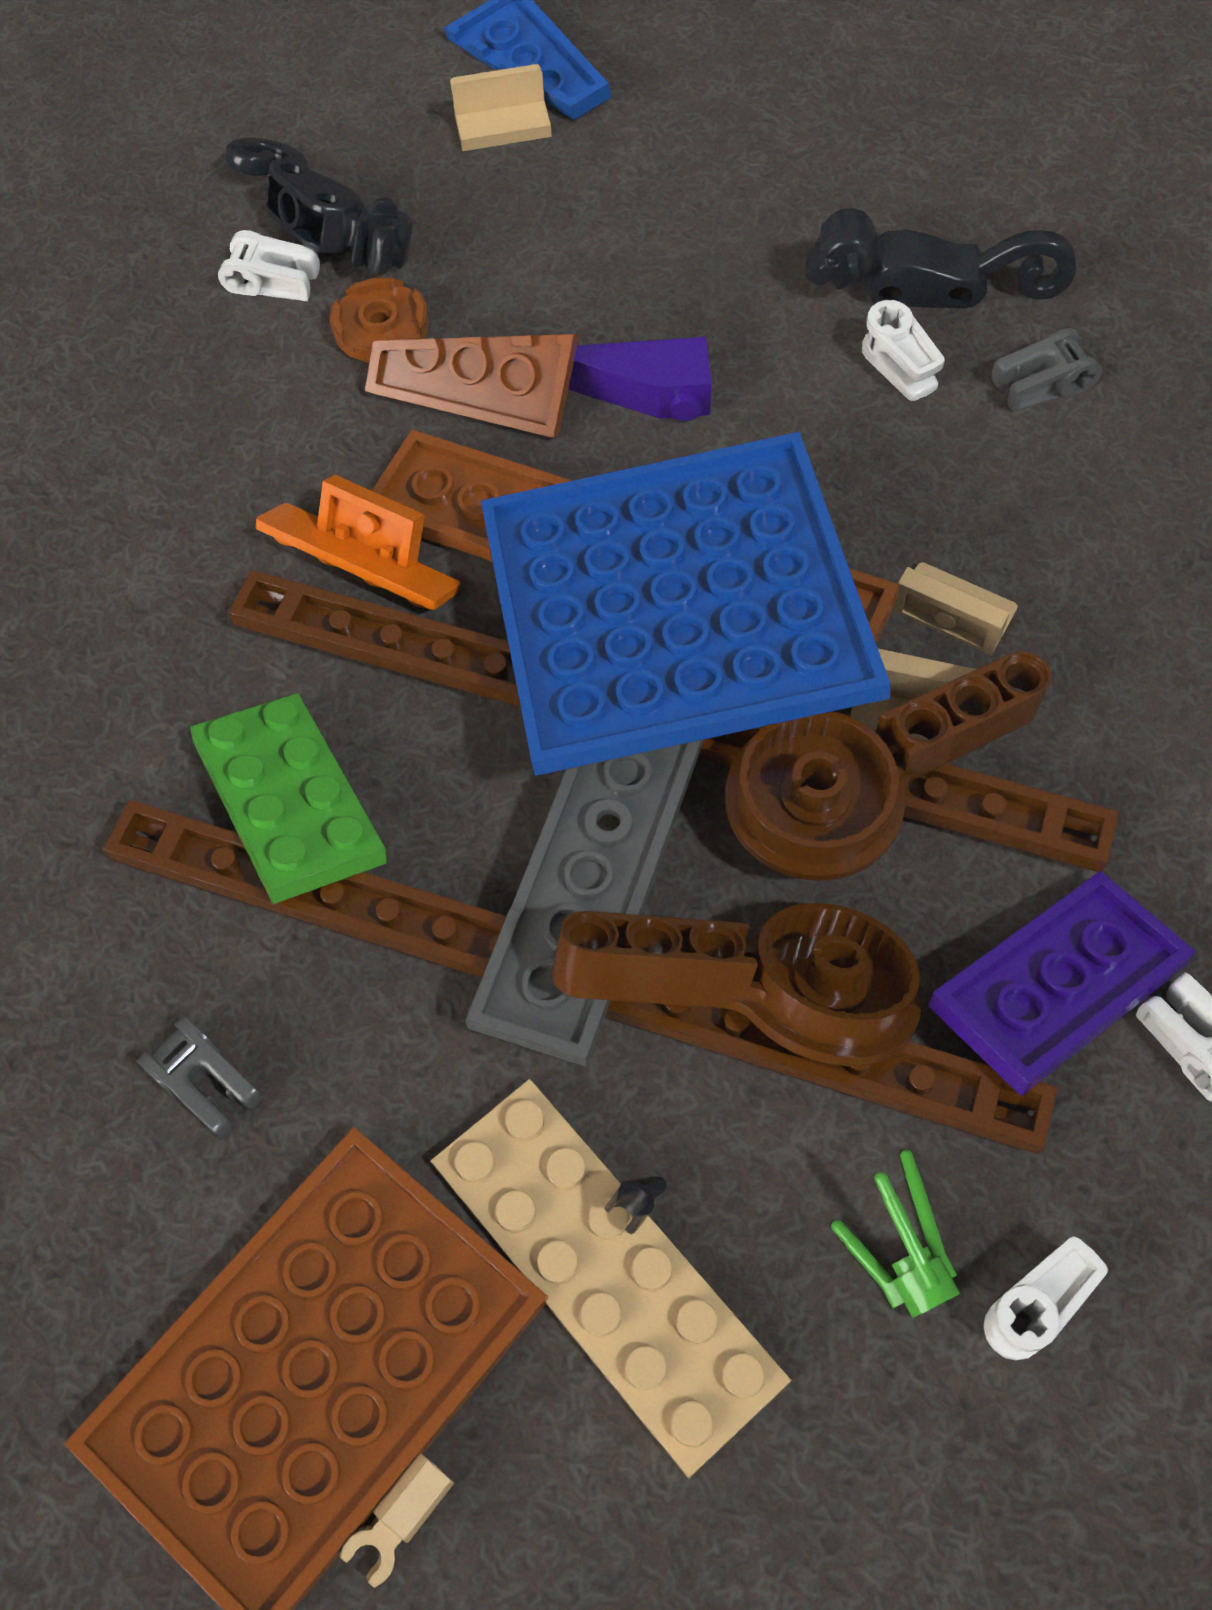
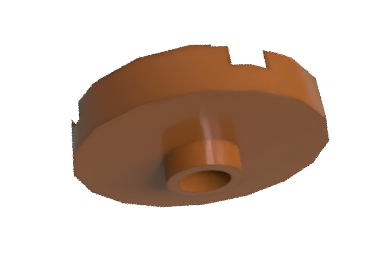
M371 278L353 284L346 289L347 295L340 302H338L337 298L331 307L330 325L338 347L348 356L369 363L373 340L424 339L428 334L429 315L422 294L414 287V292L410 288L404 287L403 281L394 278Z

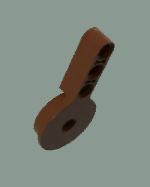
M1018 651L1007 654L881 714L875 731L855 718L834 711L762 727L737 753L728 772L725 788V808L734 834L742 846L759 862L770 869L793 878L827 881L848 877L863 871L878 861L895 841L905 812V789L910 782L1027 725L1034 719L1051 681V671L1047 663L1039 656L1030 652ZM963 711L972 712V713H974L976 716H974V715H968V714L964 713ZM910 734H919L928 740H919ZM810 782H819L828 789L815 790L808 785L802 786Z
M804 903L780 910L772 915L763 925L761 931L754 935L747 943L745 939L750 923L578 911L568 915L562 921L551 973L554 985L560 991L572 997L735 1010L747 1016L765 1035L782 1047L818 1062L842 1066L873 1064L896 1055L910 1042L921 1014V1001L918 992L920 982L919 969L915 957L905 942L883 923L864 913L826 903Z

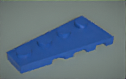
M488 0L444 27L447 39L494 70L539 64L543 76L545 103L572 120L579 118L611 98L609 83L533 0Z

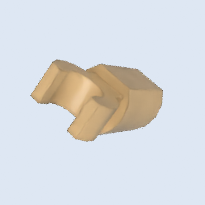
M419 1453L373 1509L372 1512L376 1517L371 1524L360 1527L344 1543L339 1552L340 1558L347 1563L361 1546L373 1545L379 1550V1558L368 1572L366 1578L368 1583L374 1588L382 1584L392 1572L395 1563L394 1549L401 1540L407 1544L454 1485V1482L424 1454Z

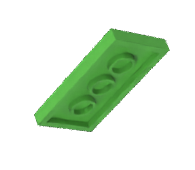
M298 693L190 726L193 743L272 904L387 864L385 846Z

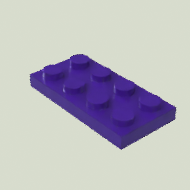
M1099 871L932 993L928 1007L1020 1096H1023L1186 967L1196 951L1106 874Z

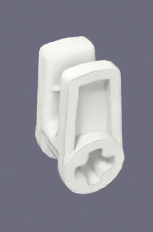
M242 230L236 232L230 243L231 256L221 264L218 271V279L227 291L251 296L264 295L308 301L310 297L309 279H315L320 271L317 251L303 245L262 236L253 231Z
M895 300L877 302L868 312L867 328L869 333L865 335L862 341V353L908 400L915 401L929 395L938 388V381L934 374L939 372L944 366L945 359L906 305Z
M1186 972L1171 983L1166 994L1167 1000L1176 1009V1012L1161 997L1153 996L1138 1008L1136 1017L1179 1063L1185 1076L1207 1100L1212 1102V995Z
M1075 1236L1069 1238L991 1305L985 1315L984 1331L986 1339L993 1350L1005 1358L1022 1360L1028 1359L1050 1344L1106 1276L1108 1271L1106 1264L1082 1240ZM1023 1311L1032 1321L1028 1324L1027 1331L1022 1335H1018L1010 1325L1014 1322L1015 1315Z

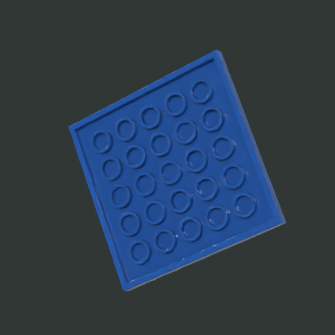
M800 431L481 500L535 776L890 699L891 683Z

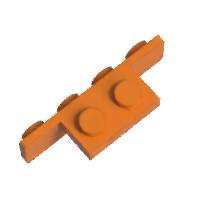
M333 475L323 480L318 516L292 504L282 503L256 518V529L274 537L278 543L296 547L317 557L325 565L339 567L361 577L368 585L381 587L402 596L416 607L435 610L459 593L461 584L459 580L417 562L425 514L338 475Z

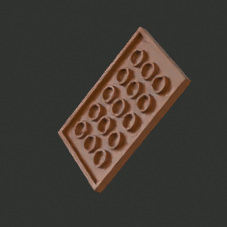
M353 1127L69 1437L64 1445L223 1610H295L339 1557V1552L348 1538L368 1522L374 1514L372 1512L373 1509L419 1453L424 1454L546 1305L548 1296L359 1130Z

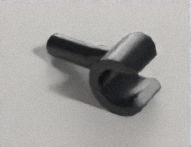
M662 1177L654 1178L645 1186L636 1181H626L620 1185L605 1206V1211L610 1213L614 1207L626 1209L633 1219L627 1225L625 1231L629 1234L636 1233L653 1210L654 1199L666 1190L667 1183Z

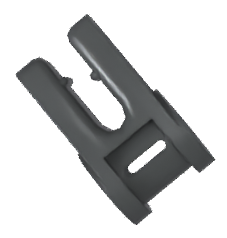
M1066 328L1059 330L1046 339L996 360L992 370V382L998 389L1010 387L1007 403L1012 413L1062 396L1066 398L1087 391L1099 381L1102 375V367L1095 358L1086 355L1082 349L1083 339L1075 329Z
M182 1016L173 1024L177 1030L151 1055L144 1052L136 1062L175 1100L179 1099L223 1141L232 1132L233 1124L218 1109V1103L210 1095L205 1096L197 1088L196 1084L199 1078L205 1075L213 1077L226 1090L225 1093L232 1102L238 1101L249 1111L254 1110L264 1099L222 1057V1053L186 1017Z

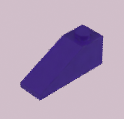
M706 337L577 345L568 390L660 419L675 418L679 421H690L698 416L710 415L712 383Z

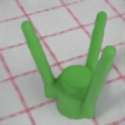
M904 1149L900 1153V1158L928 1247L922 1248L898 1195L895 1193L888 1176L883 1171L877 1172L874 1179L909 1256L892 1264L898 1278L893 1279L842 1221L834 1220L831 1228L846 1245L845 1247L879 1284L892 1309L905 1303L913 1319L959 1295L960 1292L952 1279L957 1274L945 1253L913 1154L910 1150Z

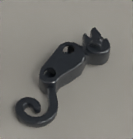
M240 138L227 144L225 160L233 170L252 176L268 175L265 202L268 215L305 247L324 253H339L352 248L351 261L353 266L365 265L371 276L386 274L393 266L399 270L407 263L413 221L406 213L397 209L392 199L386 197L378 198L370 206L365 207L361 198L352 189L309 169L304 155L287 144L262 138ZM314 239H321V242H317Z
M855 208L840 209L831 214L822 223L820 236L806 254V277L815 285L828 283L835 278L836 289H843L863 277L866 290L874 304L884 300H895L907 307L961 309L973 307L980 303L987 294L986 276L1023 257L1027 258L1018 269L1021 292L1033 299H1049L1059 295L1070 286L1077 268L1075 250L1068 239L1055 232L1044 230L1025 231L1006 238L982 252L977 244H956L930 234L909 229L886 231L878 235L871 218L864 211ZM1040 255L1051 257L1057 263L1052 273L1041 275L1044 271V260ZM894 286L901 289L902 292L897 297L884 298L879 295V291L885 287ZM958 287H965L971 290V294L963 299H953L948 295L951 290Z

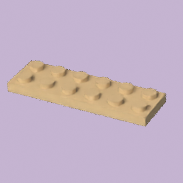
M530 1079L431 1160L433 1167L513 1265L548 1296L546 1305L688 1479L792 1381L649 1216L636 1233L629 1234L625 1231V1228L633 1218L626 1209L614 1207L610 1213L605 1211V1206L621 1183Z

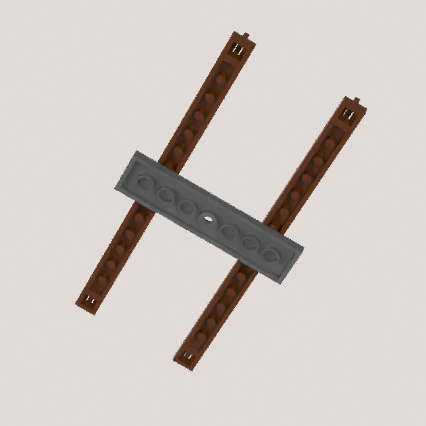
M251 570L228 612L233 625L521 707L509 644L506 640ZM257 600L276 604L279 607L277 610L258 605ZM762 727L566 769L507 916L365 872L272 904L238 833L130 799L103 848V851L110 860L481 977L482 980L465 1020L468 1029L584 1067L588 1066L604 1018L607 1017L1028 1152L1039 1154L1045 1146L1057 1092L1056 1086L1039 1082L1023 1096H1020L991 1066L914 1042H909L896 1055L877 1063L859 1066L827 1064L803 1057L782 1047L765 1035L747 1016L735 1010L582 999L569 996L554 985L551 973L562 921L568 915L578 911L642 915L697 759L701 758L731 767L737 753ZM944 764L914 779L905 789L904 817L1096 872L1103 871L1108 863L1119 811L951 764ZM810 782L802 786L808 785L815 790L828 789L819 782ZM604 815H613L619 819L620 824L612 831H605L597 825V822ZM1066 827L1097 836L1096 841L1064 833L1062 829ZM137 830L160 837L159 841L151 840L137 835L136 832ZM1000 1100L1032 1110L1034 1115L1030 1116L999 1106L997 1101Z

